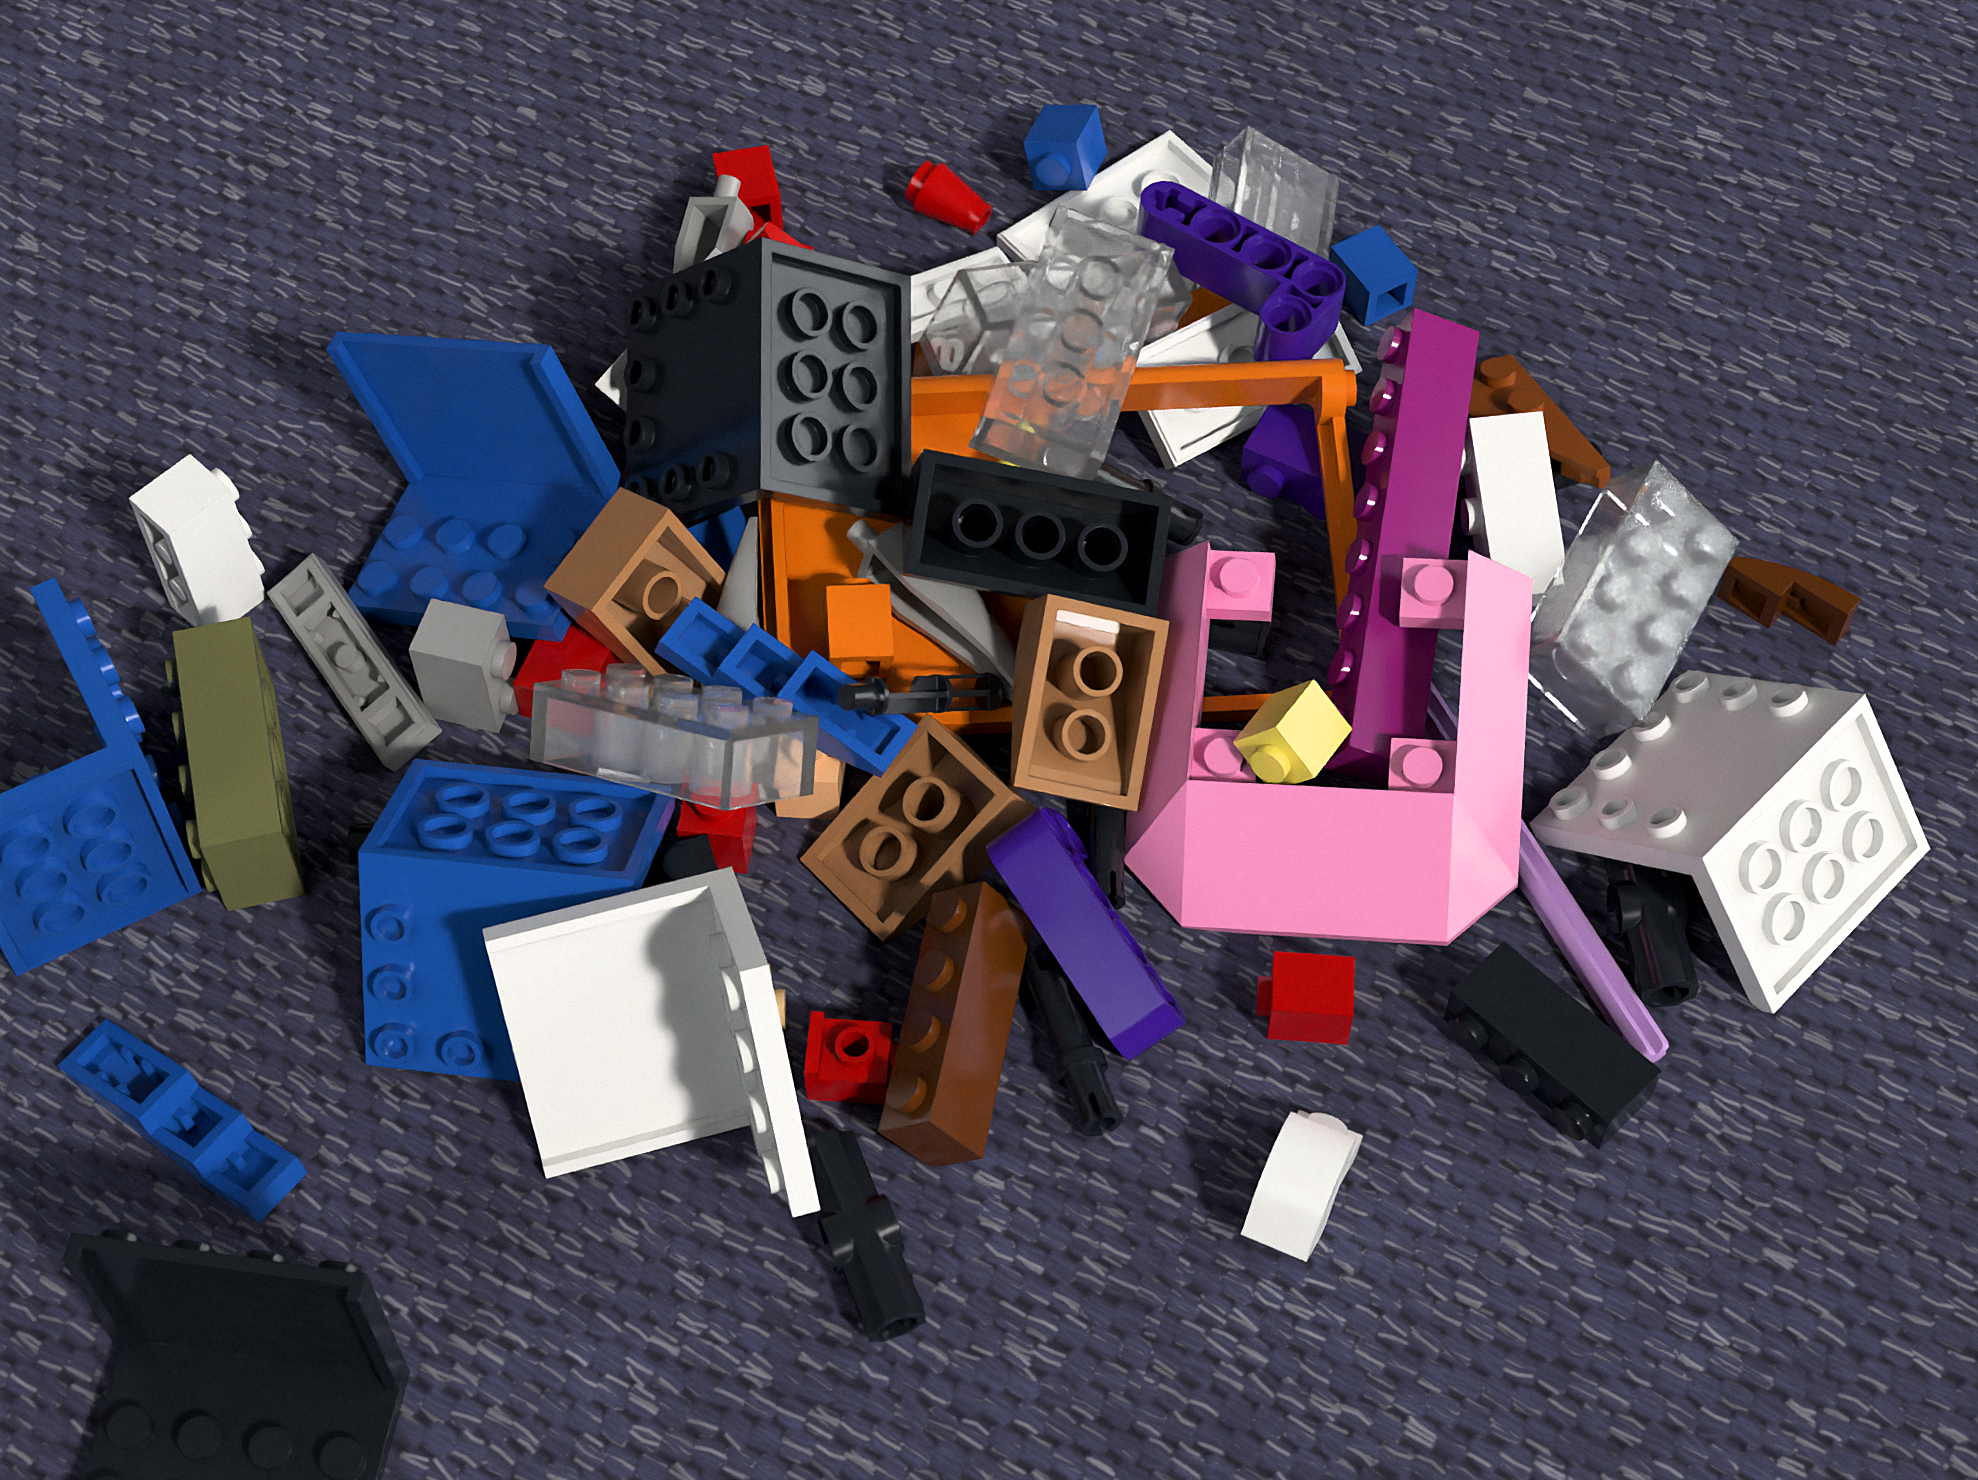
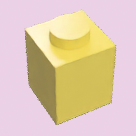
M1312 679L1271 694L1236 737L1233 744L1264 784L1294 785L1315 778L1352 728L1317 682Z

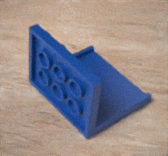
M337 331L326 351L409 482L348 592V596L364 619L370 622L419 627L429 602L433 598L504 614L509 637L562 642L573 618L543 588V585L619 487L624 488L626 482L552 346L538 343L497 342L481 339L466 340Z
M55 577L29 589L96 723L93 729L103 749L51 772L36 774L26 779L21 785L0 794V948L16 976L202 892V888L181 842L188 838L183 817L174 801L165 805L160 791L167 789L152 755L144 756L138 745L144 742L141 733L146 731L129 694L123 695L118 685L121 682L105 646H101L97 636L94 635L97 632L80 597H77L67 602Z
M414 759L358 851L366 1065L521 1082L482 929L640 890L675 809V785Z

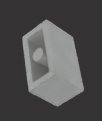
M431 598L408 649L424 705L435 719L499 733L506 715H516L519 711L513 688V682L518 674L515 663L517 649L516 644L510 642L504 614Z

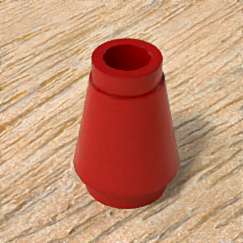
M929 160L925 161L915 172L905 193V199L914 204V212L961 230H967L973 235H976L980 227L987 222L993 209L990 204L985 202L980 195L945 163L936 165Z

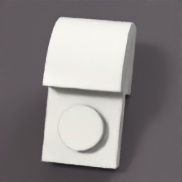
M1301 1110L1297 1114L1290 1112L1276 1139L1259 1180L1241 1235L1307 1262L1322 1235L1339 1186L1355 1159L1363 1135L1348 1130L1341 1120L1328 1114H1309Z

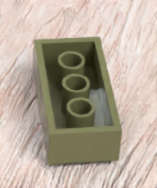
M250 616L173 631L175 658L165 659V668L173 697L179 696L181 710L172 712V722L179 749H186L188 764L179 765V777L185 801L187 804L193 803L195 819L186 820V832L193 858H200L207 891H219L227 911L306 895L274 682Z

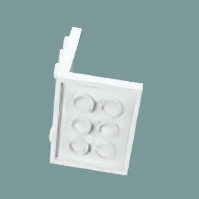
M1688 670L1676 677L1671 682L1669 689L1646 711L1638 714L1631 721L1630 727L1607 749L1596 754L1592 758L1590 765L1565 789L1557 792L1551 798L1549 805L1529 823L1536 838L1549 846L1692 875L1749 1001L1761 1011L1772 1014L1783 1005L1930 850L1866 694L1751 679L1749 677L1706 673L1698 670Z
M732 867L482 929L546 1179L750 1125L758 1156L762 1158L771 1194L784 1191L792 1217L820 1210L769 966Z

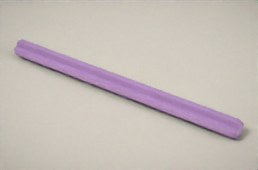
M1431 681L1423 738L1457 741L1458 721ZM1521 818L1518 869L1519 887L1611 1029L1652 1063L1658 1061L1666 1055L1665 1051L1669 1047L1667 1039Z

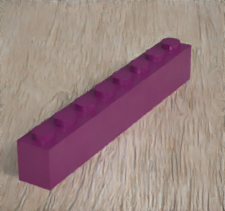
M1415 307L1396 327L1390 326L1387 328L1378 347L1377 358L1383 362L1380 380L1372 392L1369 404L1370 412L1375 413L1374 423L1361 456L1362 464L1367 466L1364 485L1356 497L1353 508V516L1359 520L1357 534L1345 560V572L1350 574L1347 595L1340 604L1336 618L1337 628L1342 629L1339 650L1331 661L1327 677L1328 684L1333 686L1331 702L1352 730L1323 768L1388 789L1391 738L1423 739L1438 636V629L1400 627L1399 614L1403 558L1448 559L1480 333Z

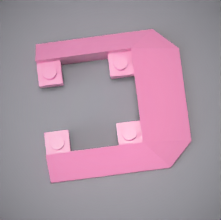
M1209 540L1164 558L1156 618L1170 621L1138 809L1137 812L1127 811L1124 837V865L1182 928L1243 934L1447 946L1518 887L1533 578L1471 550H1468V560L1403 558L1399 614L1400 627L1464 630L1457 741L1391 738L1388 790L1258 784V776L1233 744V741L1242 730L1201 728L1210 619L1271 622L1276 569L1275 553L1211 550Z

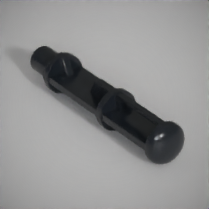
M990 672L983 674L915 676L909 691L889 692V688L882 678L877 676L867 677L861 684H845L841 686L838 692V702L843 710H863L868 716L971 710L992 711L1001 705L1004 698V686L1001 679L996 674ZM977 678L974 688L953 689L949 679ZM974 696L978 706L950 708L953 697Z

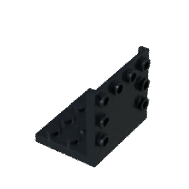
M760 237L628 292V304L624 316L625 324L628 328L627 364L624 370V383L627 388L626 424L623 431V443L626 448V483L624 489L669 508L682 524L763 498L891 523H899L904 520L912 468L911 276Z
M115 1229L102 1230L99 1236L71 1233L62 1261L121 1351L80 1480H382L410 1371L368 1274H364L354 1265L335 1260L322 1261L318 1267L293 1264L281 1255L264 1250L247 1251L245 1257L217 1253L206 1244L193 1240H176L172 1243V1246L144 1243L136 1235Z

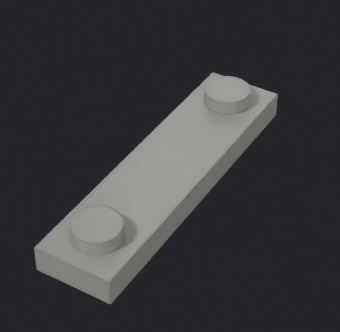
M314 553L310 554L267 592L385 767L396 772L442 732L438 723L323 559Z

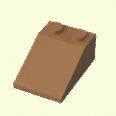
M619 487L543 585V588L579 625L671 702L684 711L689 712L683 696L688 690L700 684V682L655 653V649L660 639L695 596L716 610L727 574L669 508ZM757 610L759 620L762 614Z
M1045 594L1025 603L1014 663L1010 787L1128 812H1137L1170 621L1052 594Z
M928 713L917 724L918 728L882 777L873 775L799 859L886 944L892 942L928 914L933 893L965 886L991 867L993 862L988 855L986 845L1037 809L1016 788L1010 787V782L957 733Z

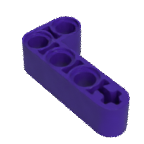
M1159 181L1151 183L1144 188L1140 196L1136 229V246L1138 250L1147 258L1259 316L1253 350L1255 362L1312 359L1334 334L1338 326L1346 287V276L1342 269L1321 256L1181 184L1172 181Z
M1040 806L986 845V850L993 864L1121 1055L1127 1060L1132 1061L1186 1024V1018L1177 1001L1083 862L1089 856L1082 841L1068 821L1057 810Z

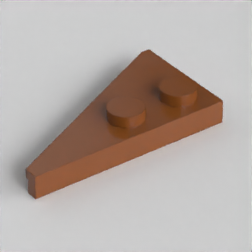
M1512 354L1490 358L1475 365L1468 420L1469 418L1542 411L1549 457L1561 462V475L1579 483L1594 485L1598 489L1610 486L1611 466Z

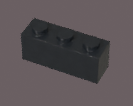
M1505 941L1450 992L1443 1019L1448 1023V1030L1454 1040L1467 1051L1473 1053L1479 1050L1482 1051L1499 1066L1503 1080L1512 1090L1522 1096L1533 1094L1552 1110V1118L1555 1124L1568 1137L1577 1141L1585 1138L1599 1150L1651 1099L1662 1070Z

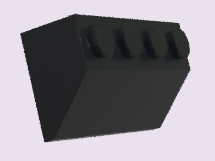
M924 449L911 468L902 526L903 576L1031 600L1045 594H1052L1156 618L1173 497Z

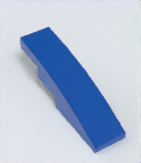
M696 596L660 639L655 649V653L758 719L827 755L880 778L918 728L917 724L903 714L868 716L863 710H843L838 702L839 689L845 684H859L857 681L813 650L803 659L755 623L746 632Z
M105 1019L57 1066L65 1077L201 1184L257 1223H260L308 1173L297 1156L254 1130L240 1111L200 1087L186 1068L108 1019Z

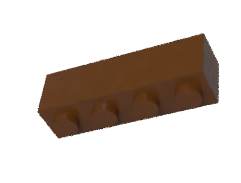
M984 881L933 893L878 1128L879 1133L924 1164L938 1167L983 1159L1033 924L1027 914Z

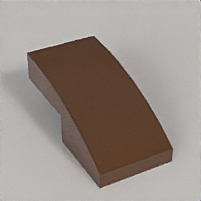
M1736 556L1727 564L1716 596L1768 629L1783 614L1833 646H1836L1848 632L1861 601L1859 597L1845 589L1799 569L1774 562Z

